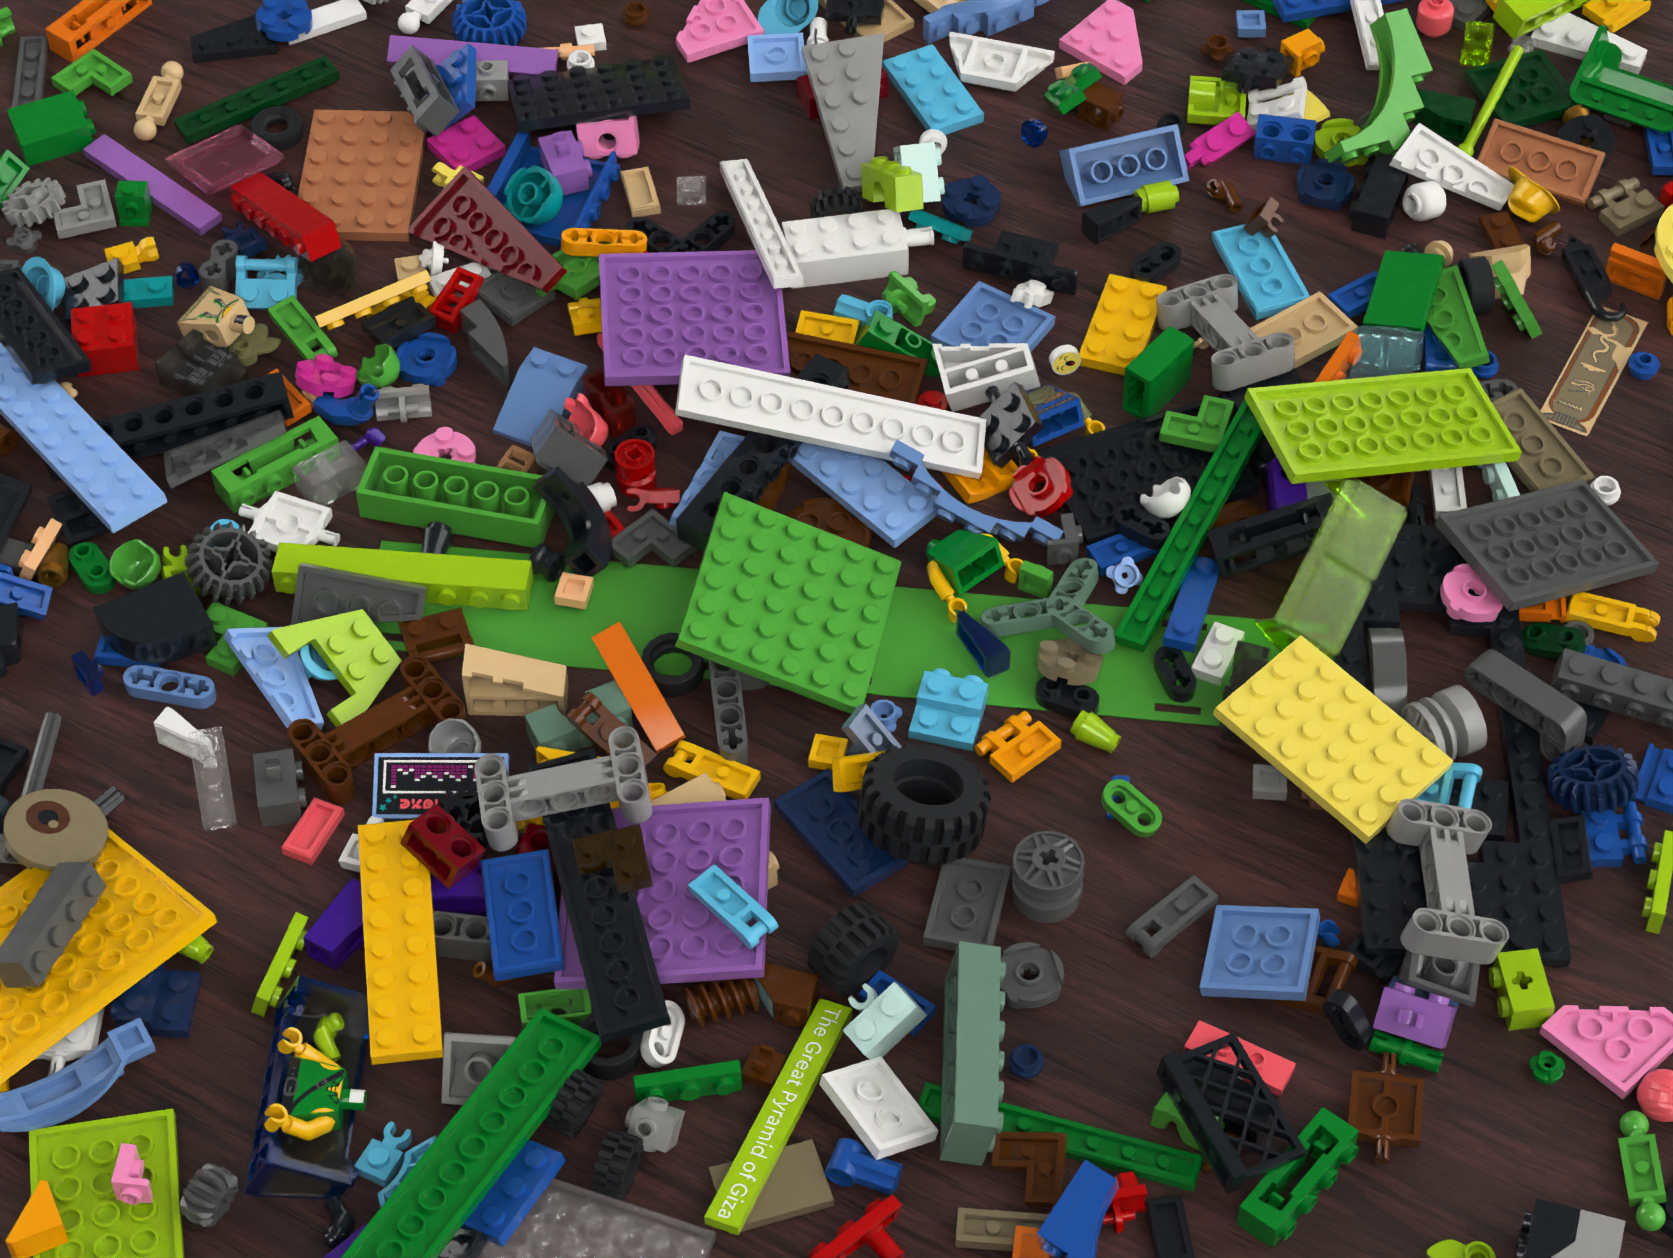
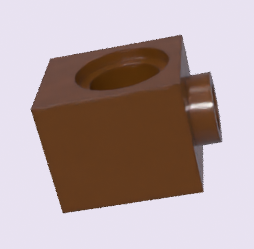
M1097 82L1090 85L1083 92L1087 99L1078 105L1077 119L1106 132L1114 123H1118L1124 113L1122 93Z

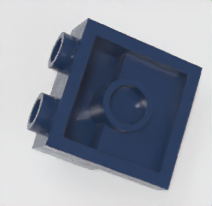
M162 963L122 993L120 999L112 1001L111 1019L116 1021L118 1028L137 1018H141L150 1036L189 1038L202 982L201 973L196 971L166 970L164 963Z

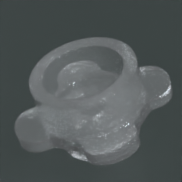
M1523 35L1515 40L1511 37L1512 44L1508 46L1507 50L1510 53L1515 45L1523 47L1524 54L1535 51L1534 48L1538 46L1539 42L1536 38Z

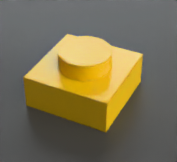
M815 734L808 759V767L832 771V758L846 756L848 739Z

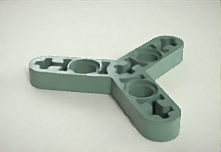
M1080 558L1073 561L1049 598L1002 605L985 610L981 615L984 633L990 637H1002L1055 627L1093 654H1106L1112 651L1115 647L1113 628L1083 607L1099 581L1097 562L1090 558ZM1078 590V592L1066 593L1068 591ZM1026 615H1035V616L1030 617V618H1022L1023 616H1026ZM1080 623H1086V625L1083 626H1073Z

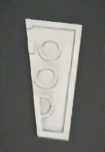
M1567 13L1535 29L1529 45L1583 60L1599 27L1571 13ZM1607 31L1609 42L1616 44L1622 52V61L1619 68L1639 75L1648 50Z
M1418 123L1389 164L1423 180L1435 181L1445 189L1498 211L1502 209L1515 186L1421 123Z

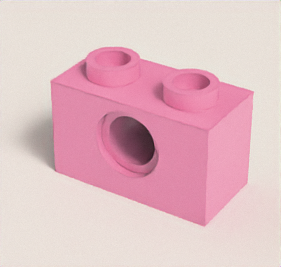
M637 116L576 124L578 140L582 143L584 157L596 160L610 156L611 152L615 151L617 157L628 158L638 153L640 140ZM608 133L613 135L615 139L607 140L602 135Z

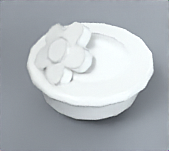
M433 241L430 250L424 249L419 256V260L422 261V267L429 268V276L442 273L443 263L448 264L449 258H443L444 245L438 244L436 241Z

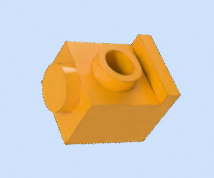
M1309 28L1282 40L1280 47L1281 53L1285 56L1293 57V68L1290 73L1295 78L1300 76L1302 70L1319 63L1320 54L1325 51L1323 40L1317 37Z

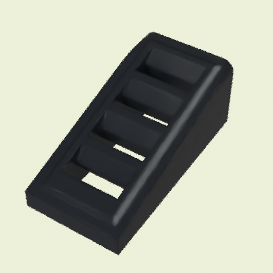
M1136 196L1083 212L1082 233L1096 245L1141 221L1142 198Z

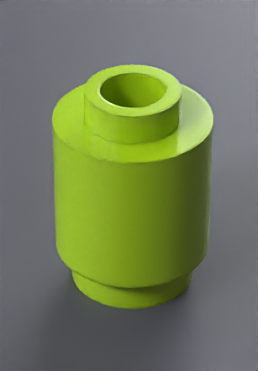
M1169 180L1141 185L1140 189L1134 190V197L1140 196L1142 198V212L1146 214L1174 209L1176 202H1179L1178 188L1176 185H1172Z

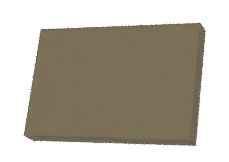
M813 1139L784 1147L741 1232L834 1206V1199ZM733 1161L708 1168L715 1194L718 1192Z

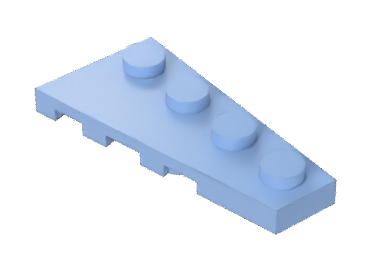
M719 431L700 468L696 471L691 484L683 494L678 507L671 515L669 525L677 526L676 519L744 440V436Z

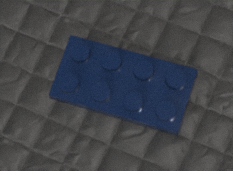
M826 769L774 800V809L846 891L855 898L904 868L908 863L906 859L899 857L897 860L890 857L886 850L880 851L874 846L873 840H868L857 819L859 802L849 791L834 792L832 772Z

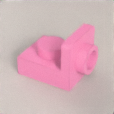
M121 1143L111 1179L116 1200H121L131 1205H136L140 1202L152 1203L153 1199L149 1180L142 1179L144 1160L139 1158L136 1145Z

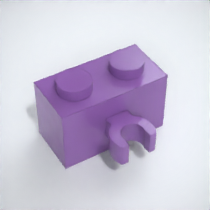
M560 131L553 133V135L538 138L539 154L543 168L558 179L562 187L563 196L588 190V177L592 176L591 164L588 159H583L584 150L580 140H575L572 131Z
M1395 982L1394 987H1384L1373 1028L1436 1048H1446L1457 1010L1456 1006L1449 1004L1450 998L1431 992L1428 998L1415 994L1416 987L1400 982Z

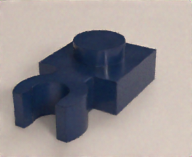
M235 221L236 229H228L226 226L222 227L224 239L234 241L237 244L239 255L252 258L268 249L266 239L253 227L245 230L242 221Z

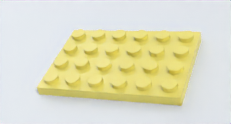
M1302 635L1215 707L1213 716L1365 844L1386 827L1401 800L1417 799L1451 768L1454 761Z

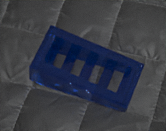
M964 610L958 612L956 634L984 675L990 678L1007 671L1010 668V649Z

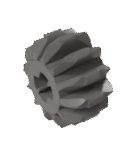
M210 1163L205 1164L202 1169L196 1171L195 1176L189 1180L187 1188L183 1190L184 1195L179 1205L181 1207L180 1213L196 1225L199 1224L203 1227L211 1228L216 1222L222 1220L223 1215L226 1211H229L231 1203L235 1200L234 1195L238 1191L237 1177L222 1166L219 1167Z

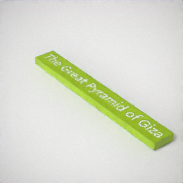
M819 999L704 1216L706 1225L739 1236L844 1033L843 1029L848 1025L853 1016L852 1008L825 999Z

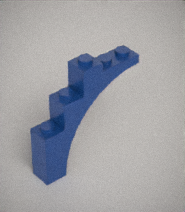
M1085 1159L1037 1232L1039 1242L1042 1243L1040 1249L1052 1258H1061V1256L1064 1258H1096L1097 1241L1105 1213L1119 1188L1117 1179Z

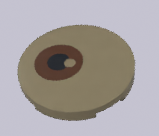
M43 789L22 796L7 811L3 826V840L7 850L14 859L29 869L36 867L48 871H53L58 863L89 861L91 864L95 863L102 855L108 837V823L101 809L87 797L63 789Z

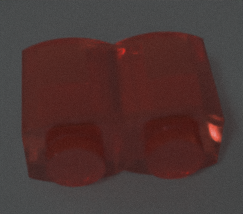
M598 368L582 376L583 395L587 397L593 410L599 413L607 423L610 435L617 438L633 426H636L635 401L629 391L620 386H605L603 368Z

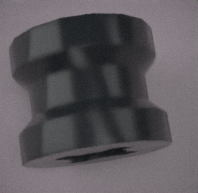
M544 543L539 544L533 550L528 560L532 562L533 574H542L543 578L548 582H555L561 576L566 566V563L562 560L565 554L560 551H551L550 546Z

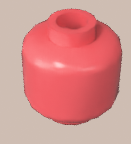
M1422 0L1417 10V29L1430 38H1437L1447 34L1452 26L1453 4L1449 0Z

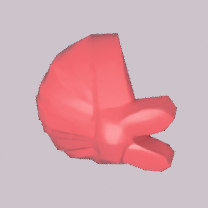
M578 393L576 400L566 398L564 408L571 412L568 420L577 425L580 435L601 447L608 436L609 428L607 423L599 413L593 410L585 395Z
M1657 1069L1649 1072L1637 1087L1636 1099L1644 1115L1652 1120L1673 1122V1070Z

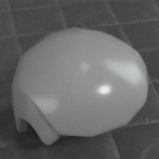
M448 718L438 723L431 731L428 749L430 753H481V740L476 730L467 721Z

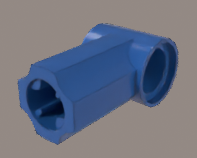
M841 1138L837 1142L824 1173L830 1181L840 1186L851 1187L856 1183L887 1195H892L899 1184L903 1164L886 1158L876 1160L861 1143L853 1139Z

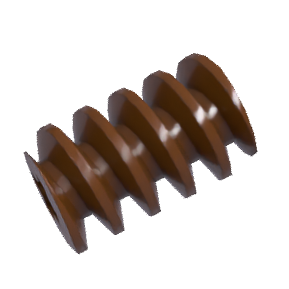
M754 978L734 979V983L731 979L721 980V987L716 981H708L707 991L701 983L695 984L694 995L687 987L682 988L688 1017L691 1023L696 1020L701 1028H705L707 1016L711 1018L714 1024H718L720 1012H723L728 1020H732V1009L734 1008L738 1010L741 1016H745L747 1004L755 1012L759 1011V996Z

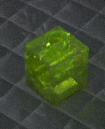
M1466 20L1460 64L1481 66L1489 63L1494 23Z

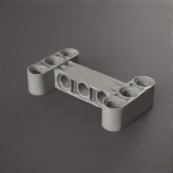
M1216 275L1163 292L1157 296V322L1160 329L1165 330L1168 326L1179 330L1192 326L1216 351L1211 357L1212 385L1215 389L1231 391L1287 373L1294 368L1295 353L1292 335L1278 332L1259 338L1234 312L1238 309V281L1233 275Z
M621 726L614 729L608 738L609 756L508 776L505 762L500 755L486 754L481 756L476 761L474 769L481 821L489 846L496 851H507L513 848L518 841L517 821L618 800L623 817L628 822L637 824L649 819L652 815L653 807L644 756L637 731L629 726Z
M1404 799L1398 804L1387 823L1386 831L1391 839L1398 843L1419 846L1427 908L1417 909L1401 933V943L1410 952L1470 963L1491 964L1509 939L1508 929L1503 923L1492 918L1475 916L1466 854L1476 853L1492 829L1490 818L1482 811L1416 799Z

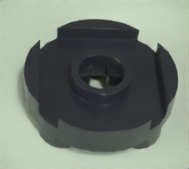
M1589 114L1588 116L1575 117L1566 122L1558 131L1557 138L1580 144L1582 139L1592 140V149L1605 152V159L1601 169L1611 160L1615 149V135L1610 125L1602 120L1600 116Z

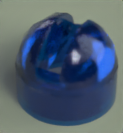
M183 262L175 268L174 277L179 287L188 289L198 283L199 274L193 264Z

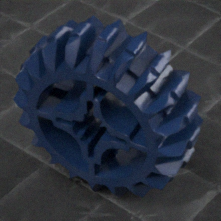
M1599 743L1595 746L1584 744L1580 748L1572 746L1570 752L1565 751L1560 754V757L1553 758L1552 764L1548 766L1547 787L1548 791H1550V796L1553 797L1555 804H1561L1563 810L1572 809L1574 814L1581 811L1586 812L1587 815L1591 812L1602 814L1605 810L1615 811L1616 806L1624 807L1627 805V801L1635 798V793L1638 792V786L1640 785L1639 768L1636 761L1633 760L1632 754L1625 753L1623 748L1614 749L1612 744L1607 746H1600Z

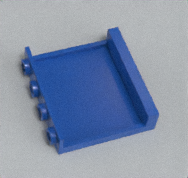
M517 132L488 186L490 192L503 205L504 203L507 204V195L504 194L505 187L510 177L517 170L523 167L528 169L533 167L532 165L543 168L539 148L530 146L529 133ZM615 151L611 152L607 162L588 159L592 168V176L588 177L589 189L564 195L562 207L552 221L540 226L521 224L540 243L560 248L561 234L564 230L569 228H591L593 221H597L603 201H607L613 181L616 182L620 175V165L617 164Z

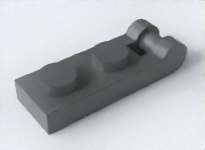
M1193 875L1134 921L1126 930L1125 936L1133 943L1138 942L1142 945V951L1150 958H1153L1168 942L1215 906L1218 902V895ZM1151 927L1157 931L1153 936L1147 932Z

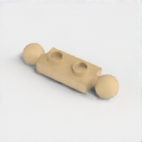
M168 61L162 66V77L153 76L135 113L137 122L134 125V134L141 141H149L155 137L157 133L156 125L165 126L182 89L181 79L184 71L182 66L176 61Z

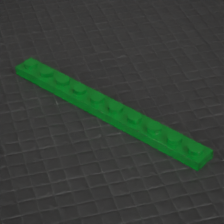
M1245 399L1241 403L1194 488L1188 503L1178 517L1115 631V643L1144 653L1206 540L1208 531L1212 529L1260 441L1263 431Z

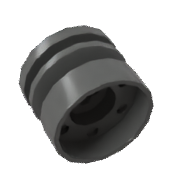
M1040 831L1026 836L1016 846L1012 857L1011 897L1013 904L1028 919L1041 923L1059 922L1070 917L1078 909L1082 898L1085 868L1083 851L1076 841L1066 834L1059 832Z

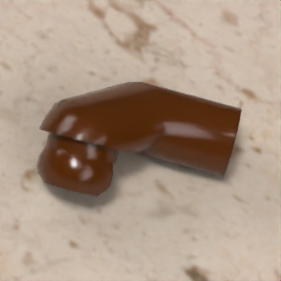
M482 961L478 962L473 968V976L492 987H499L518 979L495 981L493 967Z

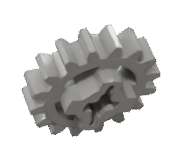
M47 177L41 182L40 178H37L34 183L27 181L21 187H16L15 193L7 194L8 200L2 201L3 208L1 210L11 226L16 224L18 228H21L26 224L27 227H31L34 222L42 224L47 220L46 217L53 218V212L61 211L59 205L66 203L64 199L66 195L57 180L51 181Z

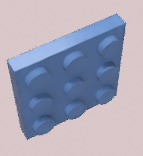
M978 281L932 333L931 342L942 344L943 347H956L961 344L989 346V343H1028L1030 352H1032L1055 325V316L1034 306L1027 309L1022 302H1011V295Z
M1216 905L1199 987L1201 995L1306 1001L1321 918L1319 909Z

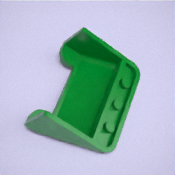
M1600 25L1570 86L1569 93L1572 101L1577 105L1580 104L1588 109L1660 133L1673 131V86L1620 69L1619 66L1622 61L1621 49L1616 44L1609 42L1606 26Z

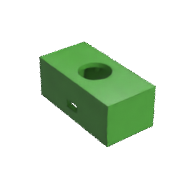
M549 989L518 994L522 1029L527 1026L540 1008L549 1012L553 1010L564 1011L566 1014L557 1016L578 1026L587 1016L592 1014L588 989Z

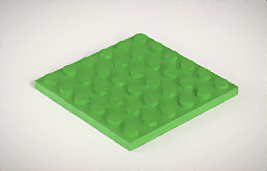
M724 492L720 499L675 647L852 714L858 705H862L865 702L902 561Z

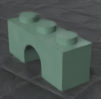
M615 680L585 691V694L587 692L593 693L623 724L633 728L631 707ZM555 704L524 715L527 736L534 749L542 746L573 752L583 747L586 748L594 745L567 720L566 716L559 712ZM592 712L586 717V720L592 726L599 719Z

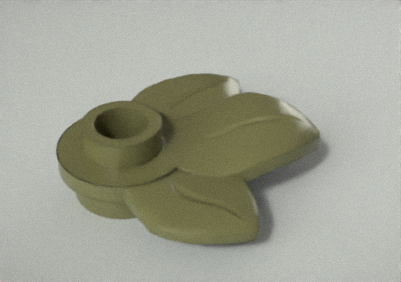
M255 323L254 330L250 334L241 333L230 346L224 348L229 351V354L235 355L231 359L235 365L246 367L256 363L258 355L268 354L276 350L281 344V339L268 337V326L264 323Z

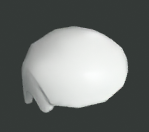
M1177 476L1168 479L1161 485H1153V495L1148 497L1145 494H1141L1140 503L1149 513L1161 519L1171 518L1178 515L1184 509L1190 499L1191 489L1185 479Z

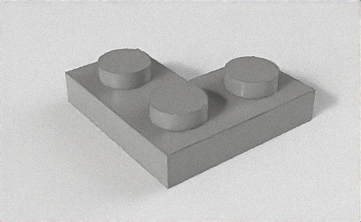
M105 179L76 185L81 205L53 212L59 239L117 227Z

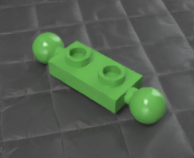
M1632 1110L1626 1112L1621 1117L1620 1130L1626 1137L1618 1138L1629 1206H1639L1636 1211V1221L1642 1229L1656 1231L1664 1225L1666 1220L1665 1211L1659 1204L1667 1203L1655 1134L1646 1135L1649 1129L1647 1117L1639 1111Z

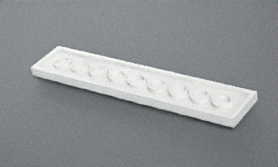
M684 355L682 359L675 415L890 461L894 460L889 457L890 451L896 440H899L925 454L923 459L925 468L979 479L982 474L987 419Z

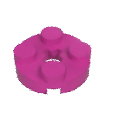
M317 354L315 359L297 362L294 378H296V385L310 394L323 397L324 391L334 392L333 398H342L354 392L357 370L354 367L333 362V357L329 355Z

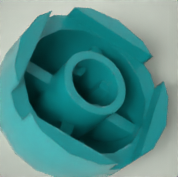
M532 165L533 167L528 169L523 167L517 170L510 177L504 194L507 195V204L504 203V206L521 223L530 226H540L552 221L558 215L564 196L560 182L552 173L537 165Z

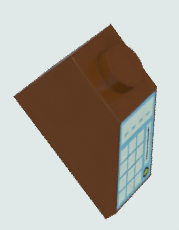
M765 963L764 977L754 978L760 1000L774 1021L781 1022L788 1027H805L819 996V975Z

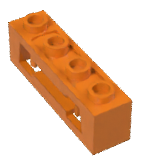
M83 0L45 28L49 48L54 53L73 63L152 5V0ZM126 4L133 6L123 15L122 11L126 10ZM88 33L89 41L77 49L76 41L85 42L84 35Z

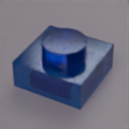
M83 650L72 655L71 659L76 676L92 697L104 691L100 678L104 676V673L97 660H90Z

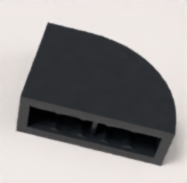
M184 571L93 607L98 629L106 643L115 652L134 661L143 663L173 662L196 653L204 652L218 645L213 624Z

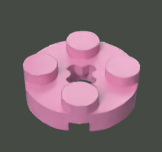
M441 427L435 433L426 436L413 450V453L434 457L450 455L451 460L476 464V449L473 442L464 434L453 432L449 427Z
M1468 563L1454 567L1452 572L1445 575L1440 587V596L1443 604L1447 607V614L1456 620L1493 622L1504 606ZM1469 589L1474 590L1475 594L1480 596H1473L1469 594Z

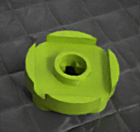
M1337 118L1326 121L1322 124V128L1315 132L1313 144L1315 153L1321 159H1327L1325 152L1338 144V141L1355 136L1361 128L1353 125L1354 121L1350 119ZM1363 154L1358 155L1357 159L1344 165L1346 167L1363 165L1367 162L1368 157L1365 158Z

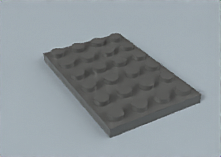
M1584 479L1441 514L1435 522L1436 527L1509 612L1655 573L1660 564Z

